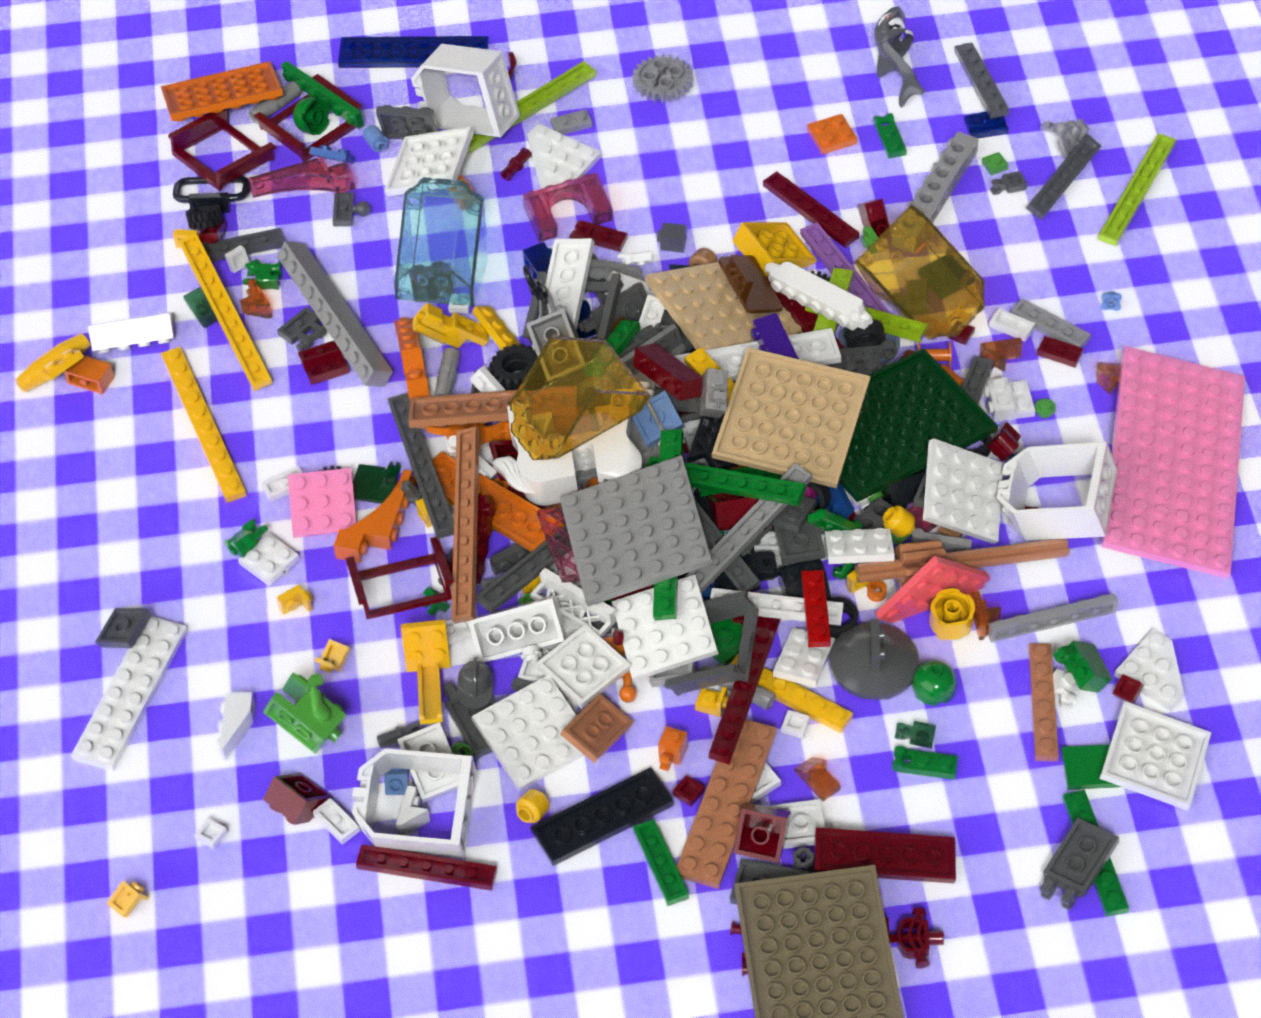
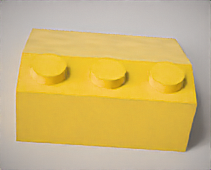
M742 222L732 240L744 256L752 255L756 258L765 276H769V274L765 271L764 267L770 262L781 265L783 262H791L800 268H805L817 262L815 256L787 222Z

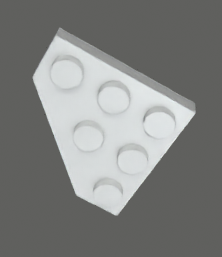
M1153 629L1115 670L1114 676L1120 679L1122 674L1142 682L1144 687L1141 693L1168 711H1171L1183 698V685L1172 640Z

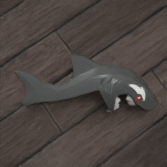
M899 6L890 8L878 20L874 36L879 52L877 76L881 78L894 70L899 72L903 77V85L899 95V106L903 108L912 95L924 94L925 90L920 85L914 71L902 58L909 50L912 41H914L912 31L905 29V14ZM903 33L908 34L906 35L907 38H903V41H900L899 38Z

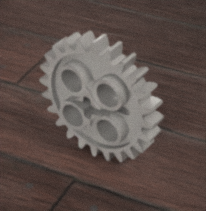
M655 54L654 59L648 57V61L641 60V64L636 65L637 69H634V74H632L633 87L636 88V92H640L641 97L646 96L647 100L654 98V102L660 99L661 103L665 99L671 102V98L679 100L678 95L684 97L685 92H690L694 82L693 69H690V64H685V60L679 61V56L673 59L672 54L669 57H665V54H662V57H658Z

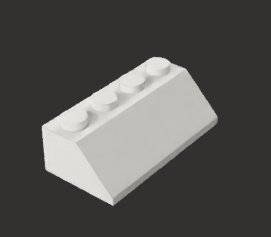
M171 312L88 326L92 351L97 350L98 354L110 352V348L118 347V350L130 349L132 344L144 347L149 346L151 341L158 340V344L170 342V338H174Z
M556 595L495 611L492 614L487 613L476 616L475 620L468 621L478 658L481 662L521 653L522 649L527 646L537 645L540 648L565 640L563 618Z

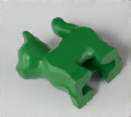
M255 259L245 264L248 270L247 276H256V279L245 278L242 280L243 285L258 287L262 290H279L280 282H278V279L282 278L281 262L262 264L260 260Z
M251 519L243 524L242 529L233 537L223 542L231 555L236 556L238 554L240 557H245L250 550L257 546L258 539L268 531V527L262 525L258 528L255 520Z

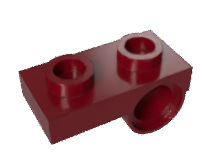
M1005 422L988 445V448L1001 461H1004L1020 445L1018 441L1021 435L1008 422Z

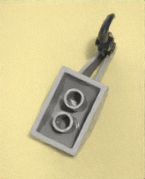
M524 265L523 272L532 296L539 300V318L526 323L545 378L550 383L584 369L587 365L585 351L567 311L564 308L556 311L549 289L540 280L533 279L528 266ZM548 303H549L550 309H551V311H552V313H550V314H549L548 306H547Z

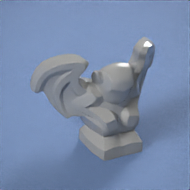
M1078 119L1076 122L1070 120L1066 123L1045 121L1040 127L1043 131H1050L1061 135L1058 139V146L1065 159L1077 146L1076 142L1078 141L1079 143L1088 134L1090 129L1082 119Z

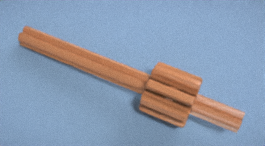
M1052 539L946 553L945 548H942L940 540L900 544L895 548L894 554L896 559L894 561L869 562L855 565L856 580L858 583L896 578L901 588L934 556L969 567L982 568L1067 557L1070 554L1067 539Z

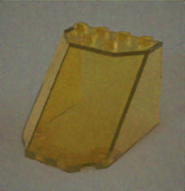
M912 204L854 262L875 295L898 315L928 324L924 335L928 340L943 336L948 338L957 337L964 327L966 328L975 316L985 308L984 279L927 216Z
M551 336L510 401V411H513L514 418L513 423H511V433L518 439V442L529 453L533 461L558 459L641 412L651 395L606 340Z

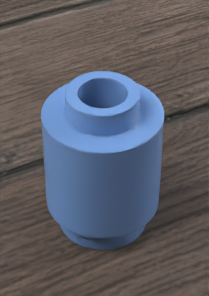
M369 125L364 129L363 138L374 152H381L386 149L389 140L379 127Z

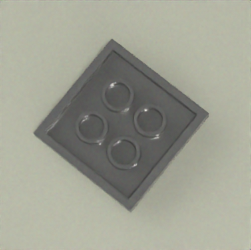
M391 105L376 107V115L381 130L388 139L404 140V137L440 131L435 112L430 108L422 107L421 109H416L409 106L393 107Z

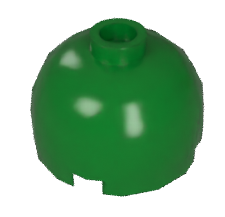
M316 97L303 98L294 108V124L305 134L320 135L329 124L330 119H327V113H330V108L324 99Z
M929 660L922 663L916 669L912 681V689L915 692L916 698L922 703L931 706H937V703L942 702L944 704L948 703L954 697L957 690L956 674L953 669L945 662L939 660Z

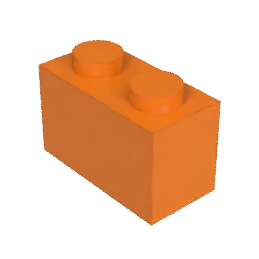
M83 355L84 357L64 371L67 384L102 395L115 378L111 364L106 361L93 359L87 355Z

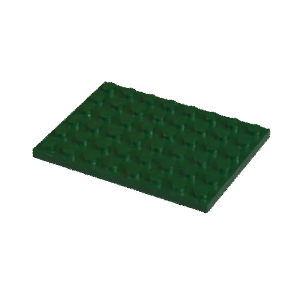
M923 348L868 375L871 376L869 387L839 483L856 502H859L927 468L929 440L934 438L964 449L998 432V425Z

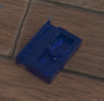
M987 111L964 115V123L970 136L985 138L1008 134L1009 128L1006 125L1004 116L990 119Z

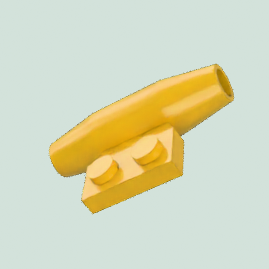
M80 333L59 343L33 361L15 379L16 384L26 393L49 380H53L84 357L83 353L91 346L90 342Z

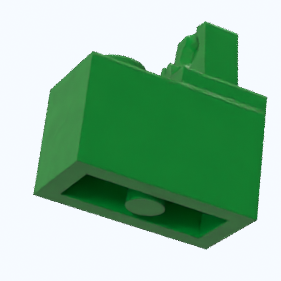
M1073 640L1068 646H1061L1053 654L1056 662L1064 664L1067 671L1072 673L1080 690L1099 693L1112 680L1094 644Z

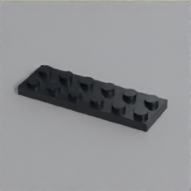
M650 767L531 826L530 831L551 865L555 866L674 806V800Z

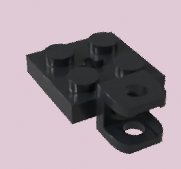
M753 547L745 556H740L760 582L773 580L778 577L775 553H755ZM724 572L715 579L716 588L738 591ZM758 585V586H757L756 588H754L753 590H758V589H760V585Z

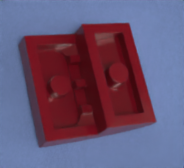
M335 341L297 352L311 385L350 373L342 352Z

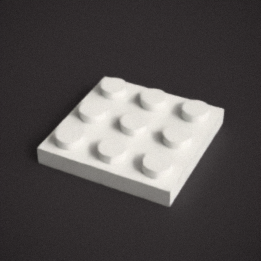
M587 624L583 625L536 662L537 668L544 675H549L556 686L580 708L585 707L600 693L630 671L629 668L631 667V664Z

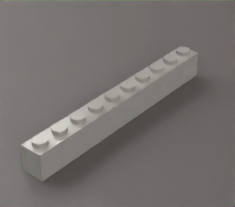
M285 241L279 250L277 258L365 386L385 387L393 373L388 363L305 243Z

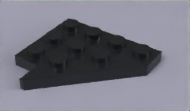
M725 413L721 418L701 416L687 459L688 463L704 458L709 466L726 470L739 466V464L712 458V451Z

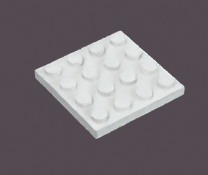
M468 126L404 137L384 190L386 195H401L455 186L474 134L473 128Z
M934 438L929 440L923 520L991 544L997 543L999 541L1001 503L997 500L999 481H1002L1003 463Z
M696 575L678 580L677 619L654 620V588L612 601L618 628L623 631V647L627 661L631 664L629 669L633 681L719 654Z
M549 675L472 716L475 726L518 792L584 756V754L560 735L562 730L576 717V714Z
M1124 701L1099 779L1188 811L1212 732Z

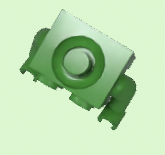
M293 672L282 690L295 700L296 705L294 706L280 693L276 692L268 702L263 713L316 754L328 739L335 743L343 732L338 729V726L347 714L343 712L341 706L330 702L325 694L317 689L318 686L323 685L320 673L313 674L306 680L302 675H297Z

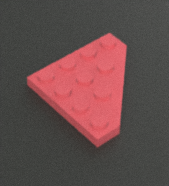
M934 556L875 614L879 620L894 623L930 610L931 602L939 591L955 588L965 595H970L981 590L991 578L985 571Z

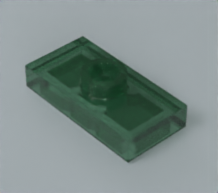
M200 287L183 296L184 302L203 329L218 321Z

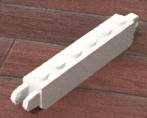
M770 262L764 267L765 271L769 274L768 279L771 282V286L776 292L786 295L789 299L799 302L802 306L809 307L815 313L824 315L828 320H833L840 326L852 331L857 327L865 329L873 323L872 317L866 312L861 298L791 262H783L781 265Z

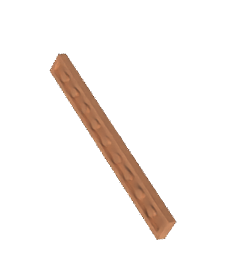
M476 426L456 431L453 541L454 582L452 583L451 620L455 624L475 620L479 429Z

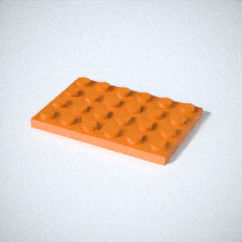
M270 61L160 86L171 121L176 122L184 121L186 118L193 116L202 117L206 113H219L223 109H237L249 103L258 104L266 99L275 100L279 96H283L282 87Z

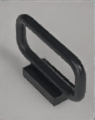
M240 176L229 182L242 183L243 187L240 193H194L184 196L180 195L181 187L185 185L209 184L202 177H185L175 182L172 195L179 203H189L190 209L199 205L218 204L222 213H230V202L245 199L249 195L251 184L247 177Z

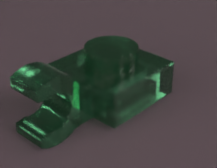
M914 721L913 726L897 723L894 738L898 740L910 738L909 744L932 749L936 725Z

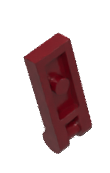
M579 220L575 225V230L571 232L569 237L570 239L592 238L595 242L594 245L621 252L628 239V233Z

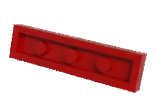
M824 570L801 571L808 648L830 647L831 638Z

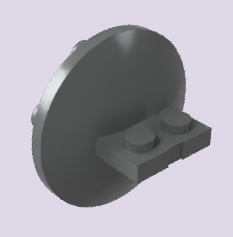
M871 620V623L856 625L849 631L842 633L835 640L830 652V669L834 679L845 691L860 699L882 700L899 695L912 684L914 673L919 667V654L913 641L901 630L891 625L882 624L880 620Z

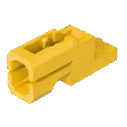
M426 303L413 318V331L442 344L447 343L455 348H459L467 339L481 346H485L489 342L488 332L481 324L455 312L449 317L443 314L442 309L430 303Z

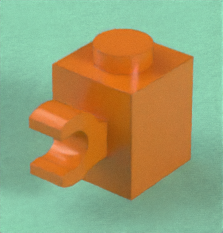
M668 726L665 727L658 743L659 762L661 763L659 769L669 771L671 763L681 764L688 748V732Z

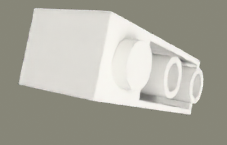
M226 692L225 701H221L220 710L223 719L219 720L218 731L221 733V736L216 741V751L220 752L222 761L228 759L254 722L255 701L252 692Z

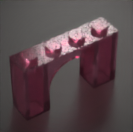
M597 173L585 174L580 178L569 179L563 183L548 185L543 189L532 190L523 194V207L538 242L557 237V224L551 213V208L562 200H575L584 205L593 224L599 225L612 221L613 209Z

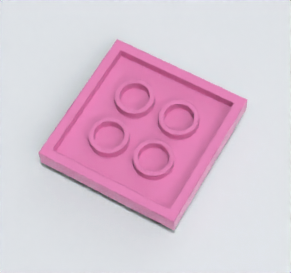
M351 468L288 474L293 538L338 534L339 529L344 530L357 523Z

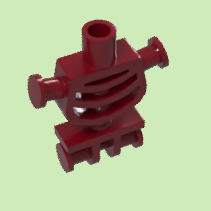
M914 908L912 910L914 918L907 917L901 921L897 934L889 933V918H885L889 942L892 944L897 943L898 950L903 957L916 959L915 966L918 969H923L930 965L929 960L926 959L929 956V945H944V932L928 930V920L923 919L927 912L922 908ZM908 928V934H902L903 930Z

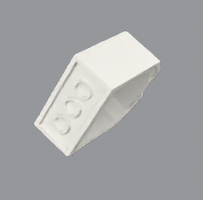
M441 44L411 78L413 87H417L415 88L416 95L424 99V101L418 102L419 108L427 107L434 110L440 129L450 130L471 126L474 134L501 138L520 117L502 51ZM444 71L477 75L486 108L461 105L449 94Z
M1107 442L1027 447L1004 464L1002 474L1010 475L1008 480L999 481L997 500L1003 505V513L1009 517V526L1026 541L1105 537L1118 468ZM1092 474L1086 506L1024 509L1028 487L1041 477Z
M383 749L358 770L357 780L361 781L360 788L353 787L352 797L355 800L353 802L352 814L358 826L375 847L438 857L465 859L477 775L472 756ZM392 768L460 774L451 840L374 833L372 824L379 778Z

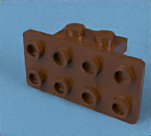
M731 255L719 258V265L747 313L782 311V303L754 256Z

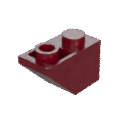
M883 198L857 204L863 226L865 228L871 226L879 241L890 238L891 229Z

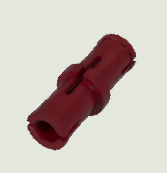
M523 147L515 157L509 160V164L500 172L501 177L504 180L506 179V181H510L517 171L522 170L524 163L532 156L531 151Z

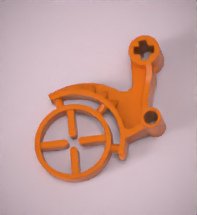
M509 421L499 422L491 426H485L484 423H468L465 425H446L447 427H424L429 433L446 435V438L449 439L450 436L456 435L458 430L476 426L479 429V450L481 445L490 441L512 440Z

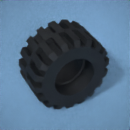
M512 344L511 347H503L504 350L497 351V356L492 357L490 372L505 390L541 388L540 385H543L544 373L537 353L531 346L525 347V344H520L519 346Z

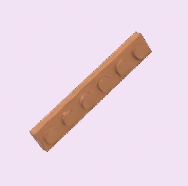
M1029 643L1028 654L1035 761H1058L1051 644Z

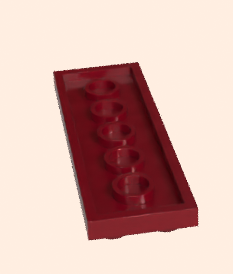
M816 827L814 837V873L875 865L877 877L882 879L955 884V837Z

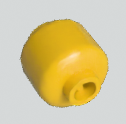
M901 506L890 507L883 515L884 528H890V532L898 538L910 535L915 528L914 515Z
M530 789L525 792L516 803L517 816L526 823H537L548 813L550 808L547 796L536 789Z

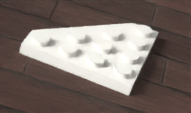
M539 123L527 134L541 195L543 198L559 204L601 158V151Z

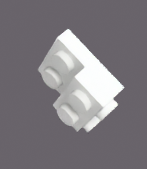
M1007 377L988 380L983 396L988 399L987 410L989 414L992 413L994 421L1035 416V408L1027 380L1008 382Z

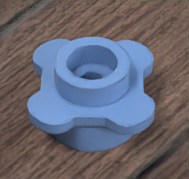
M1109 291L1102 294V310L1113 309L1114 311H1119L1121 309L1120 300L1122 295L1120 293Z

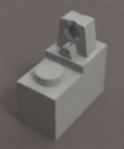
M707 368L702 376L700 416L721 418L726 412L729 371Z

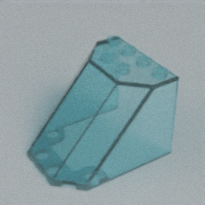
M423 177L418 181V184L413 188L410 187L404 193L394 280L395 299L474 307L488 262L484 198L480 194L472 192L469 189V185L463 180L454 181Z

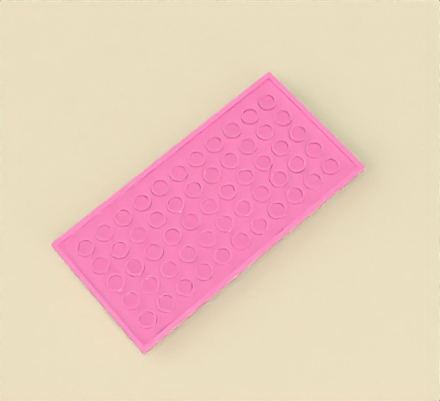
M1124 346L1111 452L1118 472L1106 536L1102 537L1101 547L1229 578L1232 563L1245 376Z

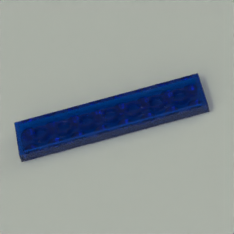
M489 36L341 37L338 67L420 68L441 44L488 49Z

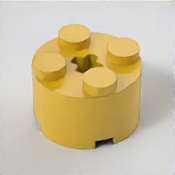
M955 588L944 589L936 594L930 606L929 625L937 638L941 640H956L970 634L975 614L973 599L970 595H965Z

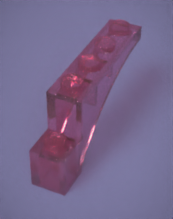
M322 157L248 178L253 198L296 190H321L339 194L356 189L352 171L346 162L327 167Z

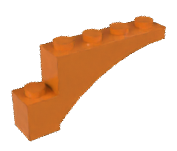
M401 317L394 321V327L408 398L410 400V398L429 397L421 345L417 332L413 331V318Z
M403 470L391 494L371 514L344 530L339 529L333 545L336 559L346 560L345 558L354 556L355 562L361 563L363 555L367 554L368 546L392 549L393 543L398 540V528L404 523V511L410 505V502L407 501L405 494L400 489L401 483L403 481H411L416 487V480H413L412 471Z

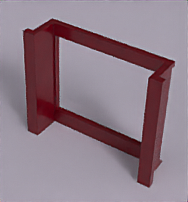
M319 74L312 77L356 109L360 110L362 108L361 104ZM300 100L271 119L261 112L254 115V119L259 122L261 130L266 131L297 154L303 163L314 157V155L309 154L310 146L320 148V145L330 146L356 128L345 121L304 149L303 143L277 125L293 114L294 108Z
M223 109L219 113H208L168 134V138L171 141L172 155L219 191L232 180L269 160L274 161L273 150L276 149V146L270 142L259 147L228 123L227 109ZM224 130L252 152L217 170L215 174L186 152L185 149Z
M436 537L430 538L433 554L358 571L354 556L345 558L358 604L363 606L366 620L452 599L449 583L454 581L439 539ZM435 564L444 590L443 593L373 610L369 609L362 580Z

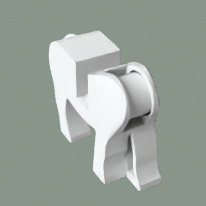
M634 389L612 391L610 404L593 406L600 432L572 434L551 441L549 440L554 431L552 413L530 415L528 403L507 406L513 446L518 452L517 461L511 456L497 458L493 460L494 469L503 476L511 487L523 492L530 502L541 506L561 503L560 497L577 492L576 471H587L596 468L600 484L643 469L641 454L629 439L631 430L630 417L633 408L636 406Z

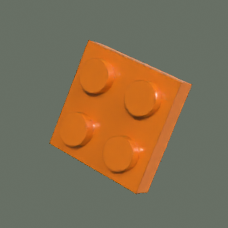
M843 114L807 124V131L822 155L858 143L857 136Z

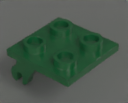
M390 461L386 468L359 464L353 480L354 499L382 504L395 488L401 464L397 462L396 466H394L393 462Z

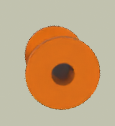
M917 342V351L921 350L920 342ZM948 342V349H925L936 361H948V367L951 368V342Z

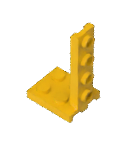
M445 619L401 624L406 671H417L420 724L443 722L440 669L451 668Z

